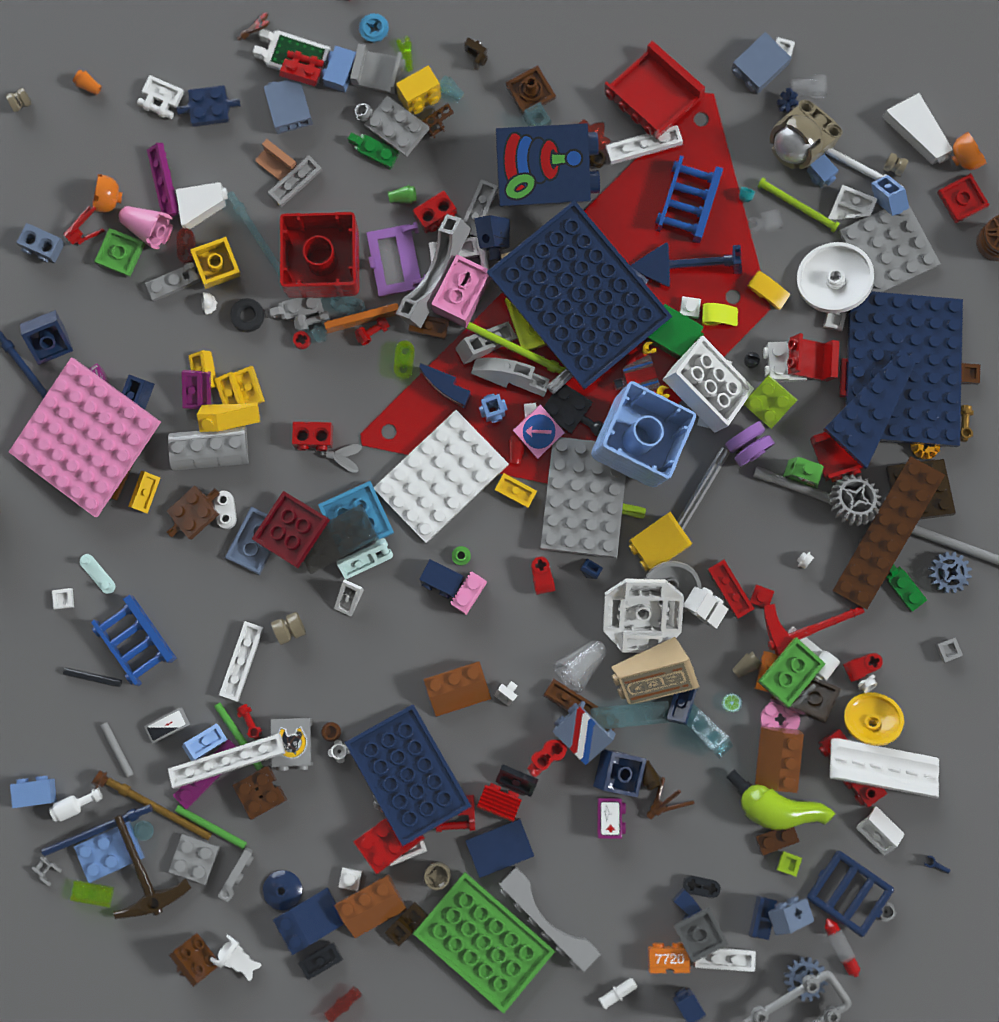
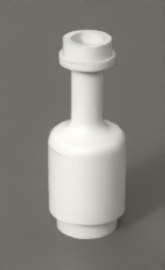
M99 788L92 789V793L79 799L74 795L54 803L49 808L51 817L55 822H62L79 814L81 806L94 800L99 802L103 799Z

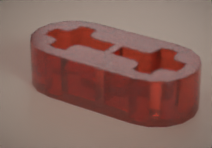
M182 228L177 233V257L182 264L186 265L187 263L194 262L190 249L195 248V235L189 228ZM185 234H188L189 237H191L187 239V244H185V241L182 238L185 237ZM185 249H187L189 255H191L188 256L186 260L182 256L185 255Z

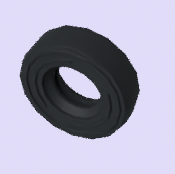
M250 298L237 301L231 308L230 313L234 326L243 332H252L260 328L265 316L260 303ZM252 309L255 314L253 320L250 322L241 320L240 314L242 310Z

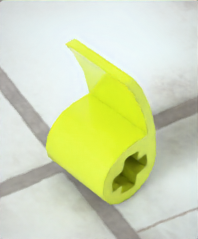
M717 303L703 304L702 324L714 326L723 323L737 326V307Z

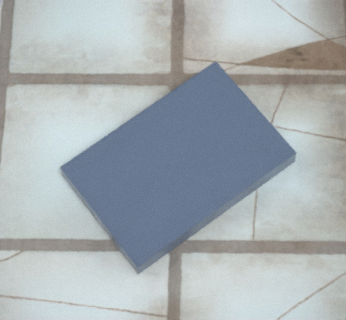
M250 507L225 558L260 575L271 551L252 540V537L268 514Z

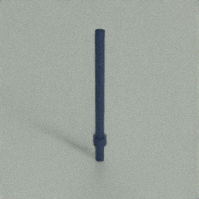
M0 330L2 349L5 353H9L44 399L48 393L14 349L15 345Z
M148 804L139 809H131L127 811V814L122 815L125 823L136 821L140 816L152 812L153 808L151 804ZM115 819L43 848L41 850L42 854L47 856L117 826Z

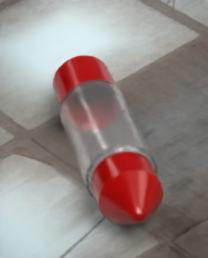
M827 918L824 928L828 935L827 937L847 974L857 978L860 967L855 959V955L837 922Z

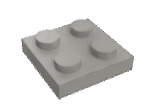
M182 834L169 873L206 885L220 846Z

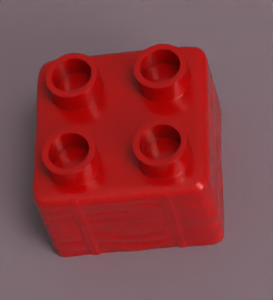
M354 213L281 214L280 284L288 297L356 296L359 293V230Z

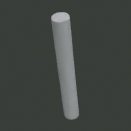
M107 722L102 724L100 727L126 778L132 776L133 772Z

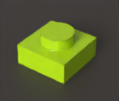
M782 851L776 870L797 877L802 858Z

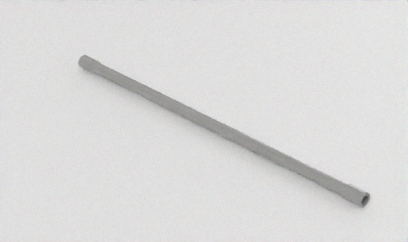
M756 466L753 473L755 478L775 483L829 503L831 499L829 498L830 493L775 474L759 466ZM917 525L911 533L999 565V555Z

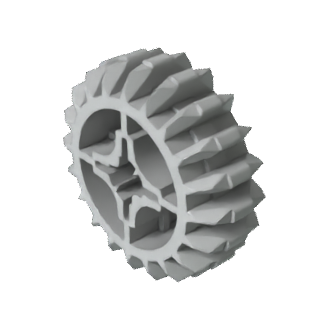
M850 475L849 478L845 476L842 480H838L835 483L836 485H833L831 488L832 492L829 494V498H831L829 505H833L831 511H836L835 518L841 516L842 522L848 520L849 525H852L854 522L856 526H859L861 523L865 525L875 518L881 507L879 501L882 496L877 495L879 489H873L874 483H867L868 478L863 481L861 475L857 478L854 475ZM857 496V498H856V501H857V502H855V504L853 505V502H854L853 499Z

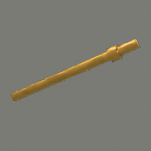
M112 778L107 780L106 785L119 791L118 794L123 797L128 796L144 806L151 804L153 811L206 840L210 839L212 833L133 791L129 785L121 784Z

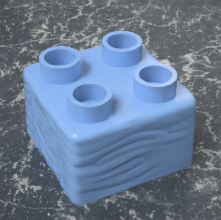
M631 381L613 400L591 455L596 461L650 487H657L671 478L696 419V414L682 405H678L664 396Z

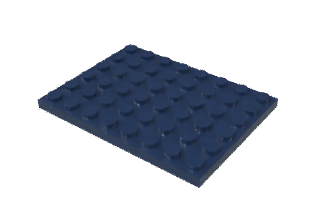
M575 200L486 272L584 390L673 317Z
M871 291L865 301L854 309L849 310L846 405L901 350L916 362L880 441L947 447L960 446L963 299Z

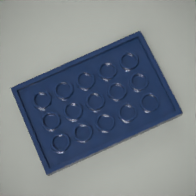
M414 704L345 742L347 749L402 847L471 808L470 802Z

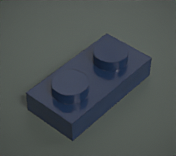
M697 688L674 694L667 716L669 722L687 725Z

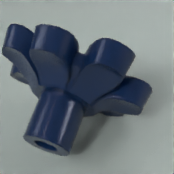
M789 87L786 88V92L783 91L780 94L782 99L777 100L780 112H791L793 107H797L799 101L796 100L797 92L792 91Z

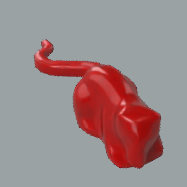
M548 740L545 742L543 749L531 756L532 763L527 768L532 777L539 776L553 761L562 760L565 757L567 746L561 740Z

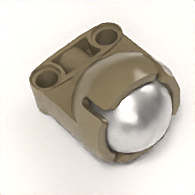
M804 99L773 126L769 139L770 143H774L772 151L775 157L782 164L792 169H803L809 167L828 149L833 148L843 131L818 106Z

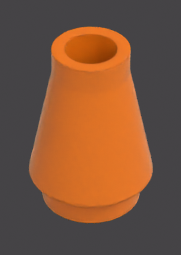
M79 70L73 78V83L76 84V87L98 95L102 89V86L87 71Z

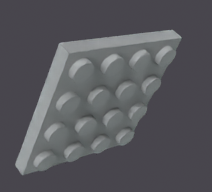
M910 205L909 209L894 216L883 209L838 232L843 243L860 248L870 258L874 269V285L871 291L874 292L888 291L941 264Z

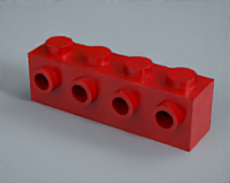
M835 729L817 742L820 745L818 749L825 758L828 756L831 759V739L848 740L841 729ZM842 781L848 790L852 789L856 794L854 798L860 806L864 805V807L869 808L888 794L884 788Z

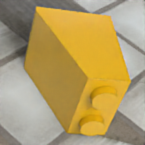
M669 512L630 539L629 543L631 545L628 547L634 555L637 554L641 559L639 563L644 571H650L656 565L670 561L688 549L692 542L672 513Z

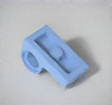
M215 724L186 741L182 748L189 759L194 761L202 758L209 751L226 742L227 738L218 724Z

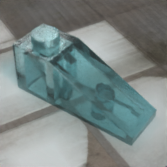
M693 703L687 726L720 759L733 744L729 737Z

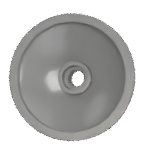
M678 561L660 563L653 567L645 577V579L674 581L671 585L683 594V604L694 586L701 589L700 578L696 571L689 565ZM683 607V613L688 611L686 608Z

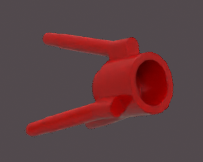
M88 206L73 225L63 233L71 244L78 243L81 245L84 241L104 232V229H100L83 238L81 237L83 232L79 227L92 215L96 207L91 209Z

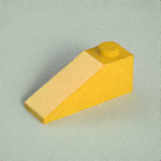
M258 403L201 405L197 413L199 431L216 432L259 423Z

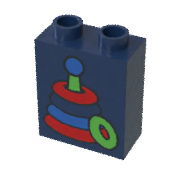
M588 123L496 128L499 206L571 203L574 200L576 202L591 201V194L600 193L599 170L590 171L589 155H598L599 153L598 132H588Z

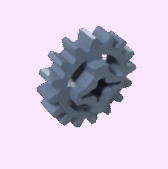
M945 552L943 556L941 554L937 555V560L931 561L934 566L928 568V570L932 571V574L928 575V577L934 579L931 584H937L938 591L944 588L945 594L949 591L954 594L957 592V589L959 591L964 590L962 585H969L966 579L972 578L968 574V571L972 570V568L966 567L969 561L963 562V555L956 557V552H952L951 555L948 552ZM951 560L952 563L948 565L946 563H943V561ZM951 569L952 576L948 577L949 571L947 570ZM950 581L957 583L956 585H947Z
M802 956L799 957L800 962L793 959L794 965L786 966L790 970L789 973H784L788 977L784 984L790 985L787 991L790 992L796 988L793 980L798 982L800 986L802 985V977L809 974L813 975L812 967L815 968L818 974L825 967L823 965L818 966V960H814L812 963V958L809 956L806 961ZM802 966V969L800 971L795 972L799 967ZM825 980L821 982L818 991L815 993L806 991L800 995V1000L804 1001L807 997L811 1002L813 1000L812 996H816L819 999L818 992L825 993L822 987L823 985H828V982Z

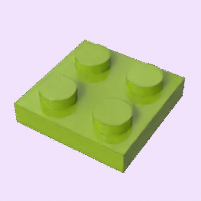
M768 375L743 405L772 429L795 404L797 399Z

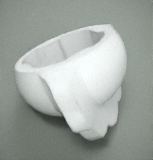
M202 293V309L205 315L212 314L216 310L217 301L210 293Z

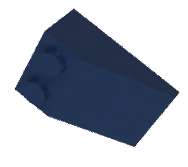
M328 887L273 919L291 955L296 954L344 925L335 907L336 902Z

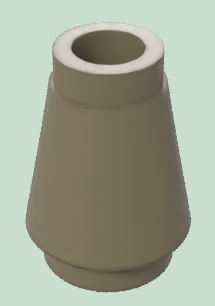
M752 651L749 654L746 653L732 670L740 678L759 669L758 666L762 663Z

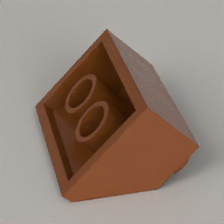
M480 661L424 679L436 717L491 699Z
M761 726L755 785H763L768 789L780 792L798 793L804 734L800 730Z
M389 874L335 904L343 923L354 938L407 910Z

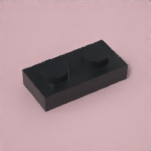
M502 764L495 782L531 797L539 779Z
M332 942L299 961L298 964L307 980L341 962L343 958L335 943Z

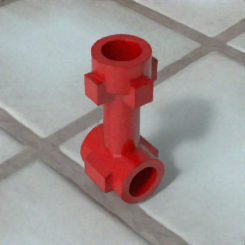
M385 317L382 319L378 318L377 324L366 330L364 327L358 328L354 332L355 338L359 344L361 343L362 346H365L372 341L370 336L380 330L383 332L387 331L390 325Z
M247 704L236 709L239 718L243 717L248 727V737L255 740L260 739L263 730L261 727H256L250 715L251 707H248Z

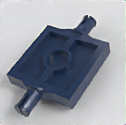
M225 85L188 90V105L177 106V113H189L192 127L229 122L230 107L241 106L239 98L228 100Z

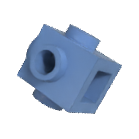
M490 394L481 399L482 406L479 407L481 417H486L487 422L495 423L501 421L502 417L505 416V410H507L505 400H501L499 394ZM492 407L497 409V411L490 412L489 410Z

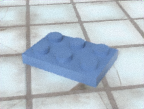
M130 821L126 822V827L141 860L145 858ZM118 827L74 846L88 883L133 863L120 831L117 829Z

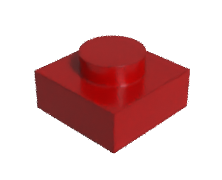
M756 584L750 598L751 604L764 608L765 605H770L774 591Z

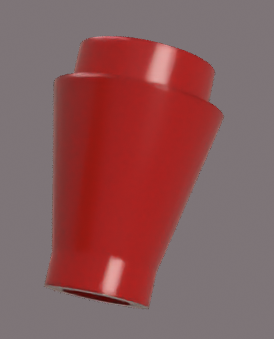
M511 436V439L508 440L509 462L521 464L526 445L518 436Z

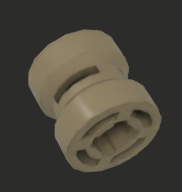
M24 88L18 89L17 93L6 95L14 112L19 111L23 106L28 107L32 105Z
M891 152L883 170L892 171L896 176L901 177L909 160L905 158L900 159Z

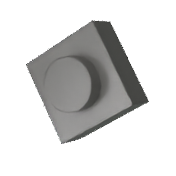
M956 637L936 644L943 663L963 656Z

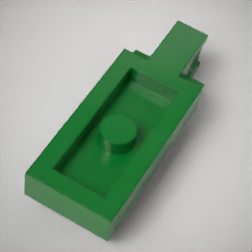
M351 132L348 137V142L355 145L354 149L359 154L389 169H392L400 154L396 149L364 134L358 136Z
M893 564L886 576L887 583L908 610L913 612L925 603L927 599L904 569L900 566L897 568Z

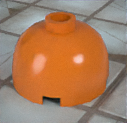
M966 132L961 135L953 144L954 156L951 158L956 166L960 165L966 170H975L987 163L970 133Z
M98 174L92 208L96 207L95 212L107 213L115 209L117 203H121L123 192H119V185L112 177Z

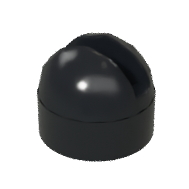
M755 352L748 353L744 358V363L749 368H755L760 362V357ZM748 357L756 358L757 361L753 359H748Z

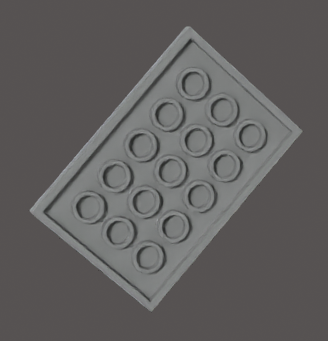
M560 437L552 444L541 550L617 558L626 475L593 459L591 453L596 441Z

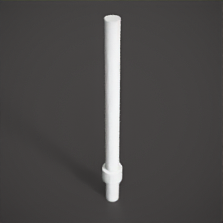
M833 148L825 152L827 155L874 180L884 177Z

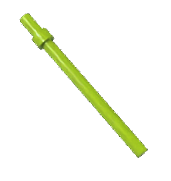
M471 322L466 327V329L547 367V370L553 373L557 372L560 374L566 369L554 360L550 361Z

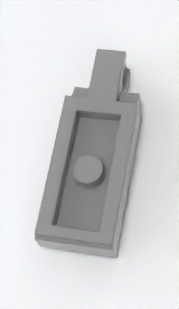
M295 298L278 303L279 307L271 308L270 314L272 319L281 317L282 320L290 321L294 320L295 316L302 314L306 317L319 314V311L323 310L321 298Z
M248 847L245 848L217 897L226 902L234 895L233 885L234 883L238 885L244 875L241 871L244 866L248 868L254 858L251 856L253 850Z

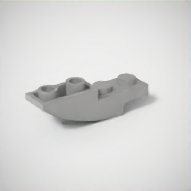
M476 358L471 374L503 387H507L508 383H511L543 397L550 380L533 373L535 369L533 366L501 358Z

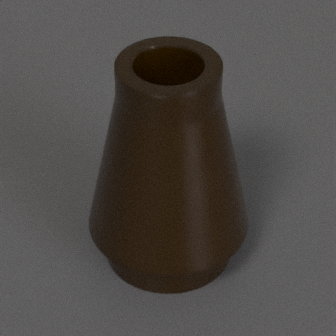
M647 760L642 781L647 791L661 786L662 779L650 761Z

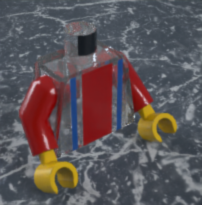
M646 342L643 348L633 353L624 363L621 371L623 377L613 380L616 391L623 389L629 382L633 381L656 394L669 398V394L663 395V391L668 389V387L660 386L651 356L647 354L656 352V348L649 350V345L653 342Z

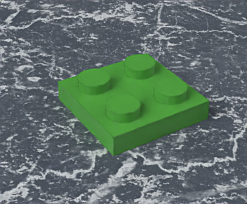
M109 228L94 262L131 277L145 243Z

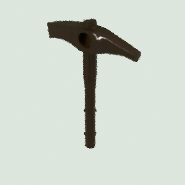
M122 815L114 817L117 829H119L145 895L135 904L125 909L113 911L114 918H130L150 913L157 916L163 912L162 908L187 893L191 886L185 878L174 887L154 891L148 874L136 851L135 844L128 832L127 824H125Z

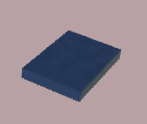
M521 819L465 840L479 878L534 857Z

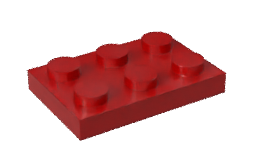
M385 818L353 843L377 875L425 838L422 835L402 847L388 820Z

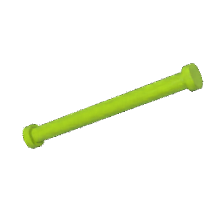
M764 177L761 179L757 186L758 188L762 187L829 227L833 233L839 226V222L835 223L768 183Z

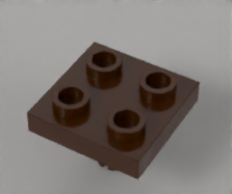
M538 65L506 82V87L523 116L556 99L555 93Z
M198 933L169 954L177 965V972L181 971L179 975L185 976L193 987L218 967L210 960L211 957L217 958Z

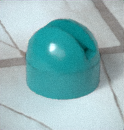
M741 187L739 199L742 202H750L754 197L755 191Z

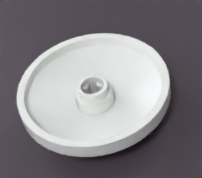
M843 242L821 245L808 253L802 260L797 273L798 289L804 301L818 311L826 313L849 311L865 301L873 288L874 269L872 262L864 251L854 245Z

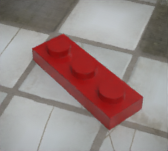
M725 560L707 569L737 619L754 610V607Z

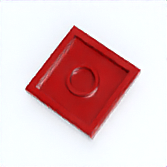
M971 173L937 191L955 224L989 206L987 199Z

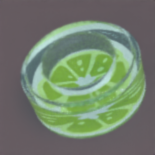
M728 693L722 699V706L728 712H737L742 707V699L736 693Z

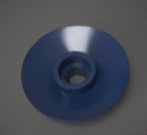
M279 870L272 873L263 885L265 901L276 910H288L294 907L302 896L300 879L294 873L287 870ZM280 887H283L285 889V893L283 895L279 894L278 889Z

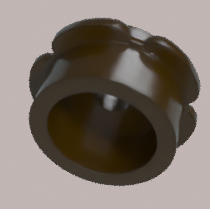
M600 150L598 155H589V164L592 167L601 168L606 163L607 158Z

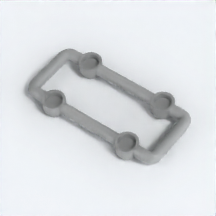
M824 971L816 976L809 974L803 978L802 985L766 1007H754L751 1011V1016L742 1022H767L770 1013L806 991L809 993L817 992L820 983L828 979L843 1003L837 1007L833 1005L825 1007L823 1015L812 1022H838L840 1014L850 1008L851 1000L832 972Z

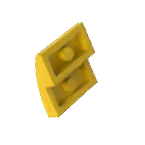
M253 366L234 373L229 372L215 378L222 404H261L265 402Z

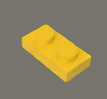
M141 471L128 507L148 514L160 477Z
M503 473L495 488L496 492L526 508H529L537 493V490Z

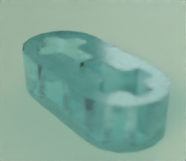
M351 296L331 298L332 308L337 312L346 315L356 314L354 308L350 307V305L356 307L357 304H360L362 309L358 310L357 313L366 311L365 303L360 299ZM340 299H342L343 303L347 304V306L340 304V306L337 307L335 301H339Z

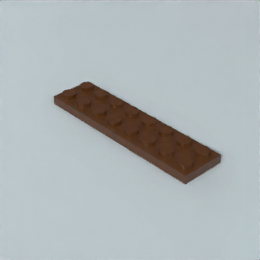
M912 456L909 457L880 507L878 514L875 516L833 589L834 592L866 610L868 609L945 474Z

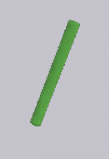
M216 704L214 708L239 745L247 744V741L222 704ZM261 762L253 764L257 771L264 767Z
M177 806L176 813L237 847L245 848L247 842L184 807Z

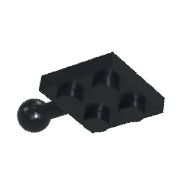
M566 384L552 394L543 407L554 421L571 435L580 422L588 426L591 433L595 436L599 435L604 424L601 421L594 422L585 416L593 402Z

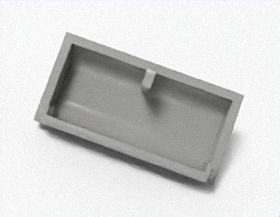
M246 426L216 432L190 431L169 433L168 435L169 461L172 471L249 464Z

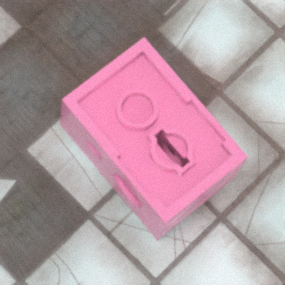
M457 254L431 303L432 312L466 328L491 280L486 273L489 269Z

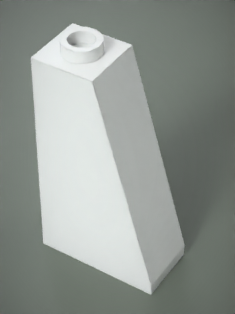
M920 93L886 110L883 115L884 120L931 164L936 162L940 164L949 159V154L953 149Z

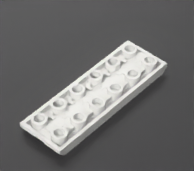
M831 739V779L939 798L938 758L844 739Z

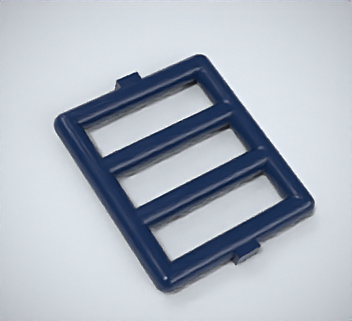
M836 851L826 868L822 869L818 874L819 878L808 893L807 899L858 936L864 937L877 917L880 918L883 913L882 909L893 894L894 888L842 851ZM841 860L850 866V869L828 902L825 903L817 897V894ZM858 872L867 880L845 914L842 915L834 909V906ZM876 884L884 892L861 927H859L850 919L872 886Z

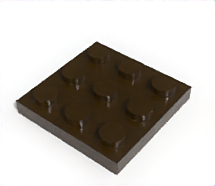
M944 459L923 461L924 464L945 474V477L920 520L955 515L956 511ZM905 464L887 466L886 471L890 490Z

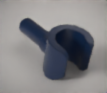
M927 856L933 860V864L928 865L924 863L926 867H935L948 874L950 873V869L936 862L933 856Z

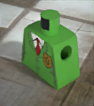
M795 457L788 460L783 477L817 489L824 466L801 457Z

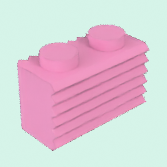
M470 572V575H467L468 578L463 582L464 585H461L462 588H459L457 595L451 601V605L467 615L487 584L485 579L474 572Z

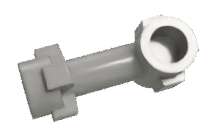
M324 310L319 311V315L306 318L304 314L294 317L295 329L305 332L309 330V325L322 323L324 326L326 321H330L328 311L324 312Z

